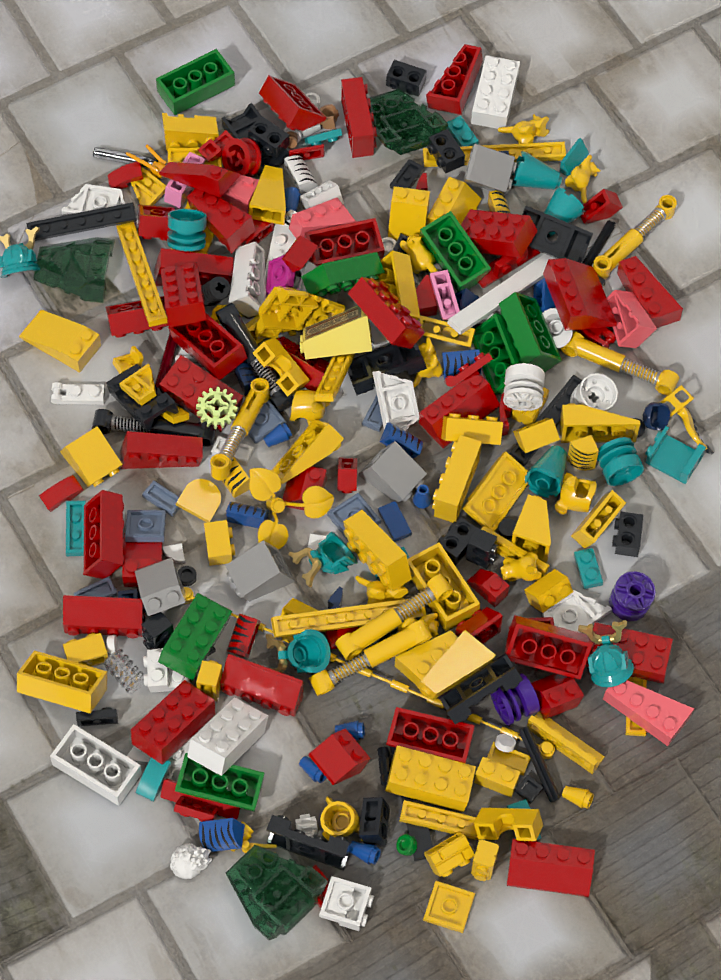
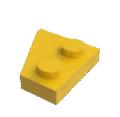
M142 167L144 179L131 182V185L140 205L154 206L165 194L166 185Z
M146 364L119 383L121 389L141 406L157 396L152 369L149 364Z

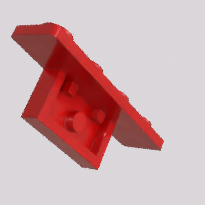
M527 248L522 258L501 256L488 264L491 270L478 283L482 288H485L534 258L540 252Z
M167 778L163 781L160 797L176 802L174 812L184 817H194L201 822L215 820L217 815L236 820L239 817L241 809L239 807L175 792L177 781Z

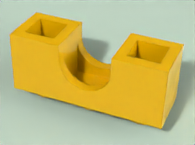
M276 337L264 341L253 352V355L263 367H273L279 373L280 379L276 383L287 397L296 393L297 390H301L310 381Z
M481 808L474 826L478 839L498 840L502 832L514 830L517 841H537L543 827V822L539 809Z

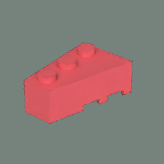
M240 175L220 198L249 214V204L259 180Z
M337 197L292 214L289 230L297 239L300 235L304 237L305 232L356 221Z
M614 290L607 297L617 322V326H614L613 329L618 346L628 348L639 347L657 329L633 292Z

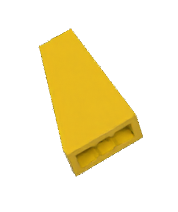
M265 165L249 204V215L255 220L284 225L286 204L283 168Z
M464 630L420 681L417 688L420 689L423 696L434 700L490 664L496 655Z

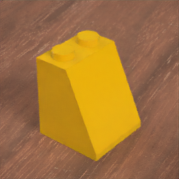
M394 186L388 237L397 241L400 234L407 237L414 234L420 235V229L427 225L430 191Z
M98 426L60 451L87 487L92 484L94 487L104 482L103 477L108 474L112 477L120 471L118 468L123 465Z
M528 494L513 531L511 542L528 553H536L538 559L545 563L548 561L551 545L547 501L543 500L540 496Z

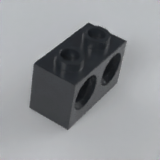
M394 60L386 75V86L419 97L426 82L427 70Z
M263 116L248 129V138L254 140L259 148L274 158H277L290 145L289 134Z
M448 129L429 137L427 149L430 155L435 157L438 167L442 168L445 174L464 166L465 154Z
M621 511L619 518H615L614 529L617 530V535H613L612 540L615 554L638 557L643 514ZM624 524H630L632 527H626ZM622 541H628L630 544H624Z
M462 517L457 522L454 521L448 529L449 532L445 536L442 535L437 542H440L455 566L467 553L468 541L476 528ZM459 532H465L466 535H460ZM450 545H451V546H454L455 548H454V549H449V548H447V546H450Z
M476 527L468 541L466 560L485 569L488 568L490 563L494 564L499 547L497 545V536Z
M162 612L156 613L141 624V634L144 638L143 644L148 650L164 648L174 632L173 624Z
M383 797L363 798L359 836L366 844L386 845L390 806Z

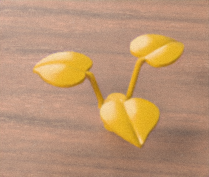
M251 468L249 470V489L251 495L259 501H266V507L272 511L271 515L275 520L274 522L264 520L258 529V543L264 540L278 550L286 544L288 530L285 525L278 524V517L276 515L281 513L285 506L304 507V514L309 518L315 519L324 516L333 505L334 496L320 486H311L304 491L302 495L304 503L284 502L283 499L275 495V492L281 488V480L275 472L265 468Z

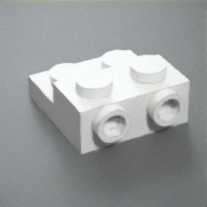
M162 649L147 650V656L143 657L144 667L147 668V674H144V685L148 686L151 693L173 691L184 680L190 683V679L158 662Z
M331 876L319 917L338 922L339 926L360 931V927H365L367 922L366 908H371L374 895H371V887Z

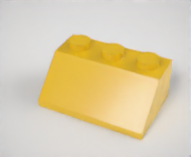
M448 177L427 217V225L450 211L461 225L469 210H477L482 199L465 182Z

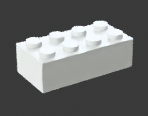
M485 56L472 110L471 124L496 129L507 127L519 75L520 61Z
M234 697L191 738L187 757L222 776L265 733L268 715Z
M74 724L50 755L53 766L118 806L142 775L140 764Z

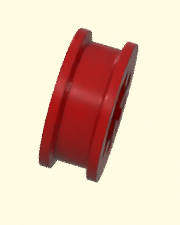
M251 138L230 139L223 148L222 163L225 169L252 177L260 168L261 152L257 143Z

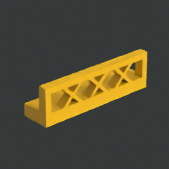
M537 712L535 716L531 715L528 719L527 726H529L531 732L544 741L551 742L555 749L589 773L593 774L604 760L605 756L550 718L544 720L540 712Z

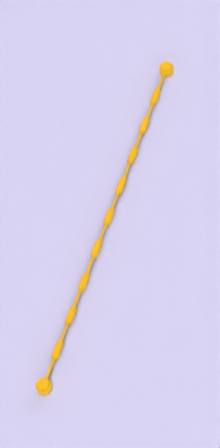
M183 587L186 593V603L183 604H190L195 598L193 591L189 587ZM233 613L231 614V616L238 619V615ZM260 623L259 631L263 632L265 630L273 634V630L266 628L265 624ZM293 636L282 637V641L287 643L294 640ZM331 653V662L338 661L346 664L345 661L338 659L337 655ZM366 667L364 670L361 669V672L358 671L359 674L369 678L373 676L389 683L390 687L406 694L407 692L427 699L426 702L441 709L444 708L440 699L432 700L430 697L427 698L409 689L410 686L394 679L392 681L373 674V670ZM472 713L467 718V720L478 725L483 723L500 731V734H508L516 741L517 739L522 740L518 732L504 726L500 728L482 720L483 717ZM545 741L540 745L537 744L543 759L553 757L555 747L551 742Z

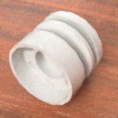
M522 363L509 366L505 372L504 404L509 408L519 411H532L541 407L544 394V371L532 364Z
M599 373L590 374L574 389L571 394L570 403L585 405L608 412L617 400L618 392L616 385L606 375Z

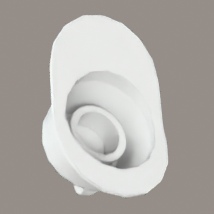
M556 308L544 311L542 314L556 347L566 346L572 338L573 330L565 331Z

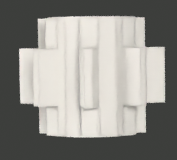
M310 814L300 815V819H295L296 829L303 831L310 837L318 835L315 816L310 817Z

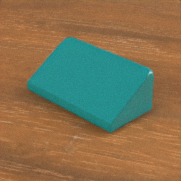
M578 138L561 161L560 173L567 177L589 155L581 138Z

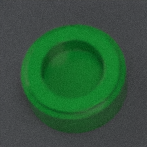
M407 834L400 836L396 843L397 851L405 856L414 854L417 849V840L415 837Z

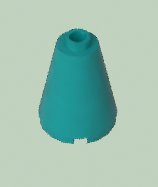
M521 151L522 156H518L515 172L512 173V175H515V179L512 181L513 186L555 190L556 187L560 186L562 181L560 172L529 153Z
M559 187L555 190L543 213L571 223L585 212V210H582L584 206L573 194L568 196L564 193L566 190ZM550 232L547 237L550 238L556 233Z
M561 446L550 447L526 473L525 483L528 482L530 485L529 489L536 495L549 498L550 495L557 496L560 493L567 460V452Z

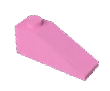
M189 152L182 163L204 164L205 158ZM171 179L165 187L164 202L181 208L193 187Z
M448 270L430 273V281L438 305L437 309L442 320L446 321L460 312Z

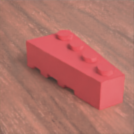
M628 680L618 686L608 687L603 697L604 701L666 746L670 745L694 711L692 707Z

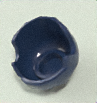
M660 402L649 403L642 414L643 423L651 430L662 431L670 420L668 405Z

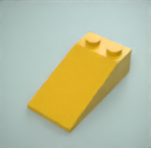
M40 310L19 335V338L79 373L101 347L100 334L84 325L44 310Z
M569 403L562 405L559 423L561 443H570L571 441L592 435L595 443H607L622 437L630 438L633 442H636L640 421L585 405Z
M314 419L271 471L275 472L279 476L281 484H284L333 453V451L338 450L344 438L329 423Z

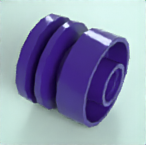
M632 571L621 575L616 581L609 598V605L614 615L628 622L643 618L654 601L656 594L655 585L644 573Z
M523 673L520 674L523 681L517 687L506 691L503 686H500L496 692L491 694L493 705L507 726L513 724L514 720L520 721L521 713L528 717L540 711L536 692Z

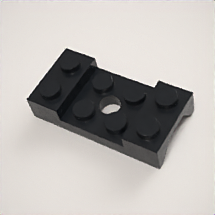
M250 103L244 113L232 119L225 116L222 117V127L233 138H248V129L261 117V114ZM259 148L261 152V165L256 174L260 176L265 165L278 167L284 164V158L289 157L287 149L277 158H274Z
M525 206L522 215H529L538 230L528 248L556 259L567 258L581 263L593 233ZM555 232L558 236L557 240L549 241L547 239L548 233Z
M417 343L411 349L390 344L353 358L347 372L356 395H360L374 389L372 384L375 383L372 373L374 371H380L387 375H396L407 370L409 375L427 369Z
M135 364L107 381L106 385L109 393L148 432L151 430L154 418L166 411L177 414L179 411L176 402L166 392L163 393L156 385L157 396L142 406L121 389L119 383L141 369L138 364Z
M505 653L439 696V699L456 725L459 722L465 721L472 714L469 709L471 705L478 704L483 697L493 694L500 686H503L506 691L513 689L523 679Z
M272 815L266 831L270 832L268 844L277 845V847L343 871L345 870L350 857V842H347L346 838L330 836L328 843H326L324 839L317 836H307L301 830L295 829L293 831L292 822L287 817Z

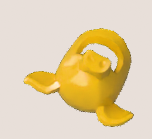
M297 390L293 398L289 420L296 422L298 418H305L309 426L314 419L320 421L323 418L325 409L331 402L315 401L314 395L316 391Z
M566 473L563 478L560 500L555 504L556 512L563 515L567 514V510L589 512L591 501L597 488L596 481L579 479L570 473Z
M327 796L326 802L328 805L324 808L320 818L321 826L324 829L322 835L329 841L330 836L346 837L353 832L359 834L360 818L357 811L348 803L343 801L334 802Z

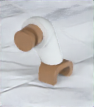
M332 104L321 107L319 110L327 117L326 120L307 130L301 131L296 129L294 131L286 126L284 131L290 136V145L287 148H295L301 140L321 130V126L324 129H336L335 122L339 117L336 107Z

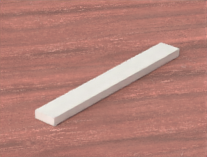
M543 254L449 318L447 324L460 335L499 309V303L514 292L521 294L544 278L543 272L548 259L556 258Z

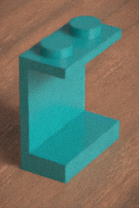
M665 426L662 432L659 431L654 439L656 441L655 444L648 447L645 453L647 456L646 464L686 484L703 458L706 447L699 444L695 450L668 436L669 427Z

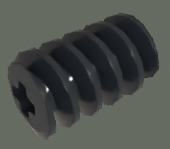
M215 277L202 286L204 304L214 306L228 297L230 294V284L225 278Z

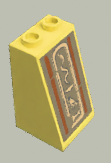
M356 306L303 328V335H300V351L305 354V359L372 351L370 319L359 306Z

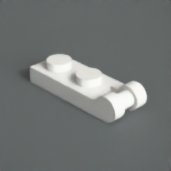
M52 383L51 390L53 394L51 395V403L104 405V385Z

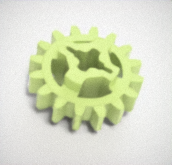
M217 387L216 391L209 388L208 394L203 391V398L198 397L200 404H196V409L199 410L197 411V416H202L200 422L207 421V427L213 424L214 429H217V425H220L222 428H224L225 423L230 425L231 419L236 418L235 412L238 409L235 406L237 401L231 400L233 394L227 395V389L220 392L219 387Z

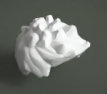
M190 843L181 845L176 848L171 856L170 868L175 876L182 879H192L200 874L201 870H204L212 861V858H208L211 850L201 846L197 847Z

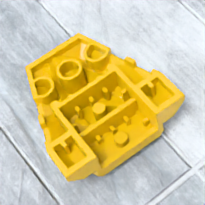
M275 286L259 307L260 319L257 322L255 334L256 337L278 338L279 333L289 332V335L293 336L296 335L295 331L303 330L307 326L344 312L345 306L305 291Z

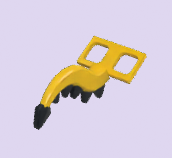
M680 385L662 399L660 403L669 401L675 407L670 412V417L678 412L677 414L682 418L691 438L697 445L705 446V451L708 454H713L714 451L699 438L700 435L696 432L697 427L693 424L695 420L692 418L689 409L685 406L694 397ZM680 390H683L689 396L684 402H680L675 397V394Z

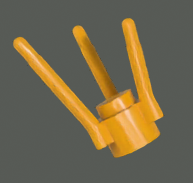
M148 144L145 147L158 160V162L154 161L152 165L126 152L127 156L150 168V171H147L157 179L158 177L160 179L164 177L159 175V172L166 166L167 162Z

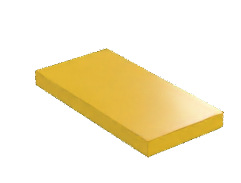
M503 452L462 509L482 527L486 526L495 531L528 485V482L525 483V475L528 470L509 453Z

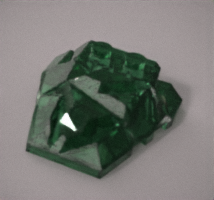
M400 89L370 97L371 109L369 110L373 112V125L376 127L377 137L385 147L394 150L399 155L427 147L430 136L448 128V123L438 112H429L424 104L419 106L415 103V98Z
M95 237L42 246L39 248L36 262L40 270L34 272L33 278L35 281L52 288H61L69 295L71 293L78 295L81 300L103 303L106 291L105 277L109 256L112 257L115 239Z
M254 845L225 873L254 928L268 940L275 939L280 934L286 935L316 906L318 902L317 897L323 893L328 883L327 879L314 868L296 864L295 860L290 858L289 860L281 858L277 853Z

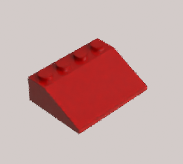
M567 258L548 259L543 275L565 331L617 326L594 267Z

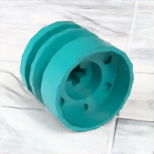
M194 209L170 211L168 213V227L171 230L167 233L169 237L167 239L168 246L180 251L203 249L206 246V233L203 231L206 228V214Z
M630 438L613 439L598 448L597 461L603 469L602 473L608 485L620 486L627 484L644 472L642 461L636 455L637 450Z

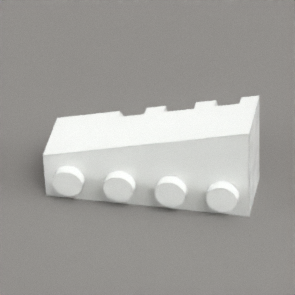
M256 242L240 246L236 249L229 303H233L237 310L246 318H251L259 315V307L266 299L265 252Z

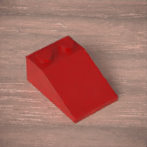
M124 533V563L122 565L124 587H138L135 571L163 561V542H125Z

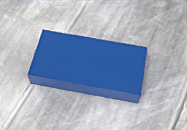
M396 501L378 508V512L394 542L412 535Z

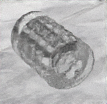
M119 649L105 660L104 665L106 670L110 671V674L115 677L117 682H120V685L125 688L127 693H133L144 684V679H141L144 673L142 671L137 672L138 666L131 668L134 662L132 660L127 661L129 658L127 654L121 656L124 651Z

